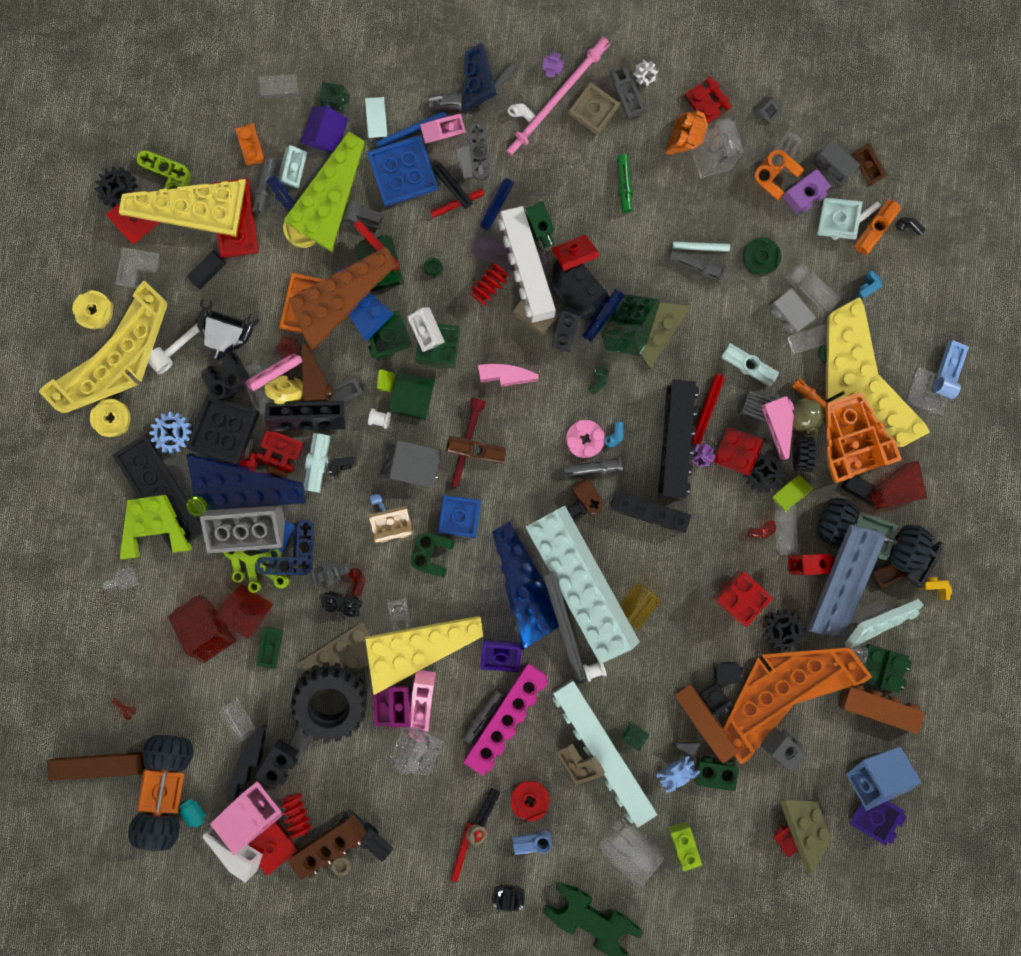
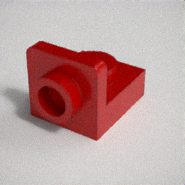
M784 825L777 829L774 840L786 857L789 858L798 852L791 830Z

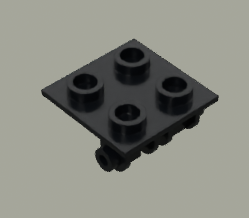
M332 591L320 593L322 608L332 613L336 611L343 612L344 615L349 617L360 616L359 608L362 607L363 603L362 600H359L360 598L350 596L348 599V595L342 598L343 594L339 596V593Z

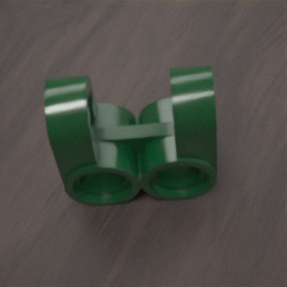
M421 533L416 539V544L410 558L411 566L416 570L445 578L447 568L430 563L436 545L453 550L455 540L432 533ZM425 536L431 539V545L427 548L421 544V540ZM418 555H423L426 559L423 566L416 564L415 560Z

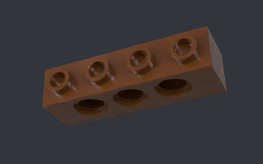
M352 814L299 849L287 861L300 880L307 876L311 878L319 872L320 867L326 868L333 863L335 857L340 859L347 854V849L351 847L355 849L363 843L362 838L367 832L355 815Z

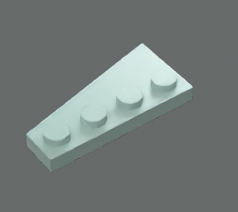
M917 599L860 623L845 642V645L852 649L882 632L900 625L907 619L912 620L920 614L919 610L923 607L922 602Z

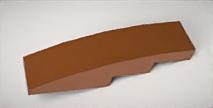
M691 684L675 695L696 728L723 764L739 753L719 721L714 717Z

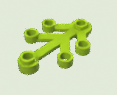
M277 548L252 556L243 551H235L234 553L223 552L227 558L231 559L234 570L232 579L234 582L239 583L245 579V573L241 570L240 560L246 563L250 580L248 589L252 593H256L261 589V583L258 581L255 569L256 560L260 557H273V551L277 553V557H281V552ZM260 564V567L264 568L265 571V568H267V566H265L264 564ZM237 573L241 575L240 580L236 578ZM265 575L273 580L277 588L282 589L290 584L289 575ZM278 578L283 579V584L278 583ZM253 583L257 585V590L252 588Z

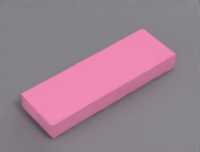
M292 353L246 380L245 383L249 389L255 391L302 363V359L299 355Z

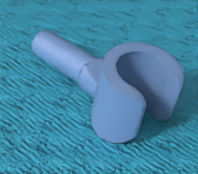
M380 494L371 495L372 506L379 505L381 512L386 511L382 496Z

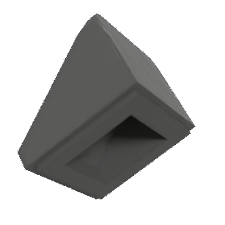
M764 97L752 109L767 125L782 112L773 97Z
M674 741L673 743L676 748L690 756H694L700 746V743L697 741Z

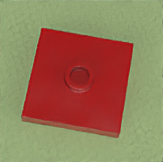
M120 203L106 214L133 245L160 223L120 215Z
M586 234L551 248L553 255L564 271L599 257L598 250Z
M277 821L248 844L263 854L259 866L267 876L299 850Z

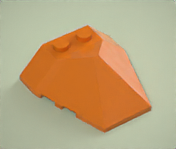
M861 392L826 404L828 466L834 483L902 460L896 441L893 437H889L884 429L885 426L877 420L873 414L874 410Z

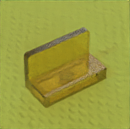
M637 583L620 607L629 623L639 631L662 600L642 584Z

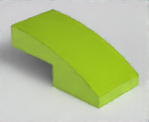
M798 475L776 493L772 499L787 512L798 501L802 500L813 487L803 477Z

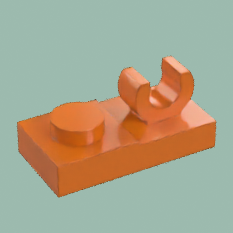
M252 123L235 128L246 165L250 166L264 162V155L255 125Z

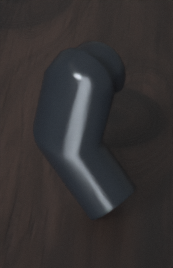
M902 217L896 223L897 230L904 231L906 228H911L918 236L922 235L926 230L915 218Z

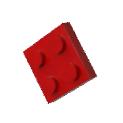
M728 427L713 462L749 476L765 441Z

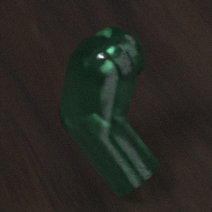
M603 366L596 369L597 381L588 387L594 395L607 384L609 372Z

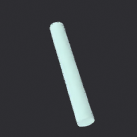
M673 242L672 248L676 250L729 252L730 244Z

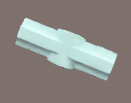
M731 343L728 344L721 356L722 359L740 369L743 374L752 376L768 387H771L778 377V371L761 362L757 356L749 355ZM746 361H751L754 368L748 369Z
M318 433L313 434L311 450L307 455L305 463L307 471L303 490L320 493L323 475L328 466L327 454L331 436Z

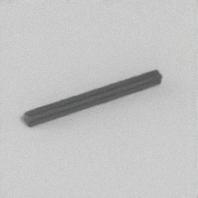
M547 572L544 574V579L575 680L582 681L586 678V673L554 572Z

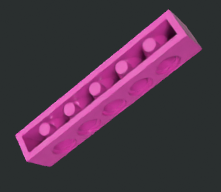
M527 662L506 694V697L465 757L464 764L484 776L486 771L489 773L495 765L493 760L497 755L501 756L506 746H504V743L507 739L511 740L516 733L514 728L518 722L522 723L527 716L525 711L528 706L532 707L538 698L536 694L539 689L543 691L548 683V680H546L547 674ZM526 682H532L534 688L532 691H525L523 685ZM516 698H520L524 702L519 708L514 707L512 704ZM504 715H510L512 716L513 721L509 724H505L502 721V717ZM499 731L502 734V738L494 740L491 734ZM483 748H489L492 753L489 756H483L480 751Z

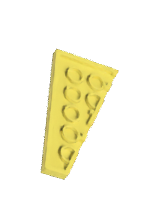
M480 616L365 637L373 695L483 637Z

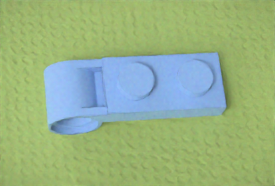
M954 340L948 341L933 386L935 393L949 399H954L958 396L961 385L957 381L969 348L968 346Z

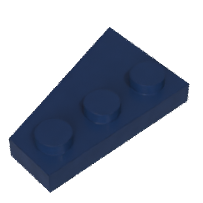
M480 43L465 52L464 74L466 75V81L463 86L465 97L464 102H462V109L465 112L497 95L486 49Z

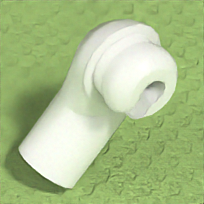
M512 104L508 108L510 116L524 117L529 123L536 117L525 104Z

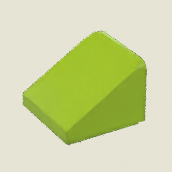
M379 370L377 388L379 391L393 392L395 374Z

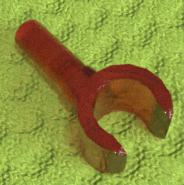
M115 698L112 700V703L123 711V717L126 720H131L132 717L127 714V711L135 714L136 708L133 706L127 707Z

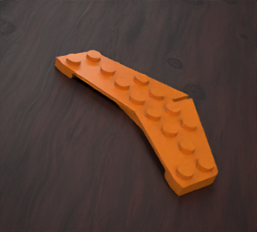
M850 648L764 654L762 655L772 669L770 672L758 657L723 728L739 751L735 757L741 765L749 760L794 704L858 685L872 678L854 651Z

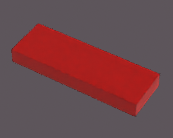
M358 220L353 224L356 231L376 252L385 248L361 221ZM392 256L393 261L396 265L392 270L395 272L399 268L398 261Z

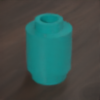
M192 798L178 807L180 815L189 828L193 826L196 829L205 822V813L198 802H194Z

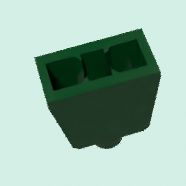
M541 201L526 208L524 211L534 240L540 239L544 249L554 245L551 234L555 229L544 202ZM538 225H542L545 228V230L541 231L538 228Z

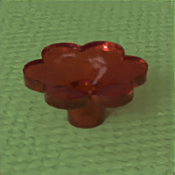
M282 337L276 347L283 359L292 353L297 354L301 350V346L297 343L295 337Z

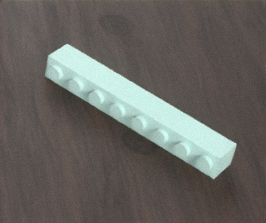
M573 679L553 691L554 697H552L554 703L558 708L561 706L565 711L562 715L568 724L572 723L575 727L573 733L578 741L582 739L586 746L583 748L588 757L596 756L605 771L604 775L607 778L604 782L610 791L614 789L617 794L614 798L619 806L626 808L627 813L625 815L631 824L635 823L638 828L657 816L653 806Z

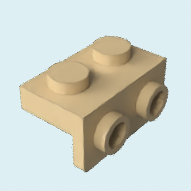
M407 506L369 515L375 543H385L398 537L406 538L413 533Z

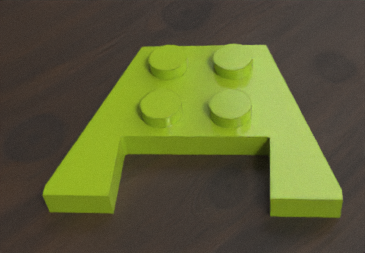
M167 495L127 500L120 560L140 557L137 537L169 533L172 553L192 550L190 543H187L184 537L185 532L183 528H180L176 520L177 516Z

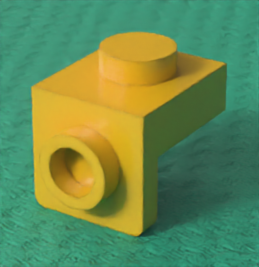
M928 577L924 586L919 588L922 590L938 589L940 600H950V595L952 594V587L949 581L938 580L937 577Z

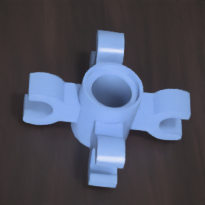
M689 756L670 764L665 770H661L656 775L657 778L663 777L660 783L662 787L668 786L665 790L666 793L683 786L700 773L699 770L693 771L695 769L693 761L687 763L690 758Z

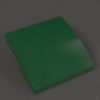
M398 372L389 412L426 420L435 380Z

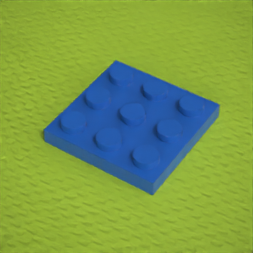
M421 135L367 152L385 207L439 190Z

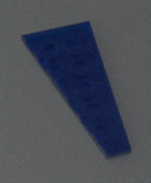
M191 453L186 455L196 511L304 504L306 502L304 483L270 476L268 473L255 472L249 468L213 461L211 458H202Z
M508 522L492 531L497 554L500 555L502 562L501 570L505 574V587L511 612L514 614L517 624L515 629L516 633H519L520 649L524 650L557 629L559 625L548 589L513 526Z

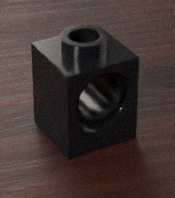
M713 662L715 683L741 684L744 672L743 667H740V663Z

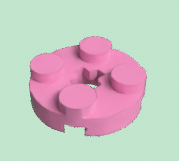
M580 420L568 430L566 435L567 446L576 457H593L603 448L604 432L595 422ZM589 435L590 443L582 444L580 436Z

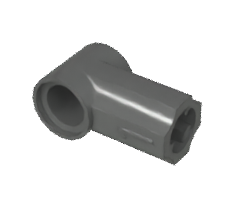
M349 201L343 220L352 225L359 220L365 226L379 230L384 215L383 213L365 208L360 203Z

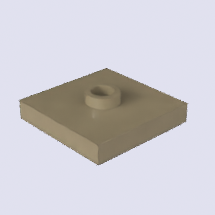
M590 82L570 108L568 114L596 135H599L621 103Z

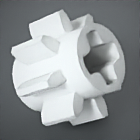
M645 60L638 65L636 64L633 75L637 77L636 81L640 85L644 83L648 86L649 83L655 81L656 74L658 73L654 68L655 64L651 61L648 63Z

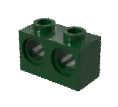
M703 756V759L697 758L695 771L699 770L700 773L694 778L696 785L736 792L739 767L734 764V761L728 760L723 764L722 762L714 761L715 758ZM705 767H711L710 774L703 775V769ZM730 770L728 778H722L723 771Z

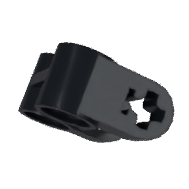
M228 351L221 357V361L226 369L223 377L213 366H208L201 372L202 379L210 395L215 399L233 398L238 390L247 388L245 382L250 379V376L239 356L233 351Z

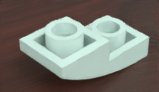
M384 97L365 98L368 138L387 137Z

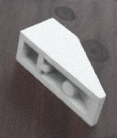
M213 827L203 834L204 840L231 874L247 882L257 872L263 854L246 845L237 854L233 855Z

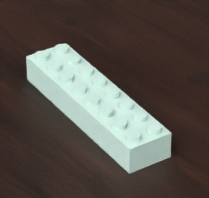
M566 506L526 526L549 571L555 573L560 591L599 663L602 664L632 650L639 643V640Z

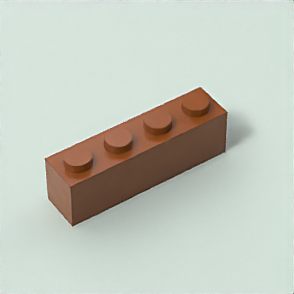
M860 685L843 689L838 707L919 734L925 712L919 710L918 705L910 702L907 705L901 704V699L889 696L888 699L882 697L883 693L872 689L870 693L863 691L864 687Z

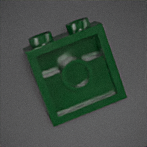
M400 310L392 312L393 315L369 339L371 346H368L371 357H375L377 361L412 347Z
M867 644L862 663L872 678L864 683L899 694L900 690H904L906 686V680L903 678L905 671L908 672L911 667L909 656Z

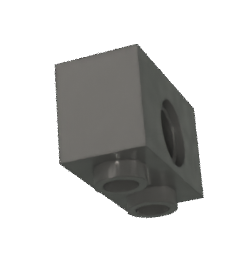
M774 727L760 744L761 747L792 772L807 755L801 749L803 745L784 729L780 732Z

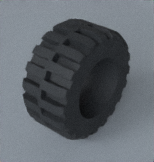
M329 662L323 663V667L318 665L312 666L311 671L306 670L302 674V678L297 680L293 689L290 709H292V719L296 720L295 725L298 729L303 728L305 736L312 735V740L318 741L320 738L324 739V742L330 743V739H335V742L341 741L342 736L346 738L351 736L352 730L357 731L360 727V722H363L365 711L367 710V691L365 690L363 680H359V675L356 672L351 673L350 667L345 666L341 668L340 663L329 666ZM322 689H336L346 696L348 705L342 712L336 715H323L312 707L311 697Z

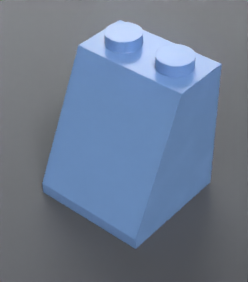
M901 747L865 759L846 774L866 811L902 795L922 783Z

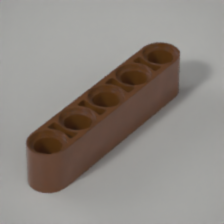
M143 752L47 760L48 781L142 774L144 770Z

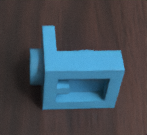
M873 271L864 275L867 283L858 288L859 293L854 296L855 298L860 297L862 300L883 286L881 278Z

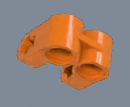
M782 150L771 152L754 173L755 182L778 201L785 193L772 180L784 167L797 178L804 171L796 161ZM774 155H779L782 158V163L778 166L772 163ZM762 170H766L769 173V178L766 181H762L759 178V172Z

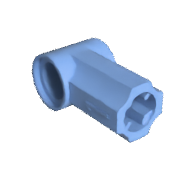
M540 830L533 834L513 836L515 855L533 852L547 853L552 846V836L546 830ZM541 838L547 839L548 843L546 845H541L538 842V840Z

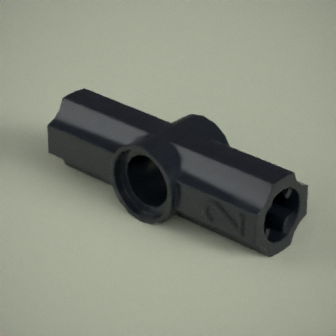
M349 809L338 823L354 814L367 832L362 838L363 843L359 846L363 849L367 848L383 862L394 847L379 835L378 830L371 823L364 822Z

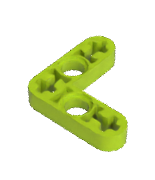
M146 150L141 151L137 155V162L143 169L168 179L164 189L169 190L172 187L188 186L191 173L184 165ZM149 158L152 162H154V165L149 162L144 163L143 159ZM162 163L169 165L168 170L165 172L159 170ZM173 170L179 173H182L183 171L185 173V176H180L179 178V176L176 173H174Z

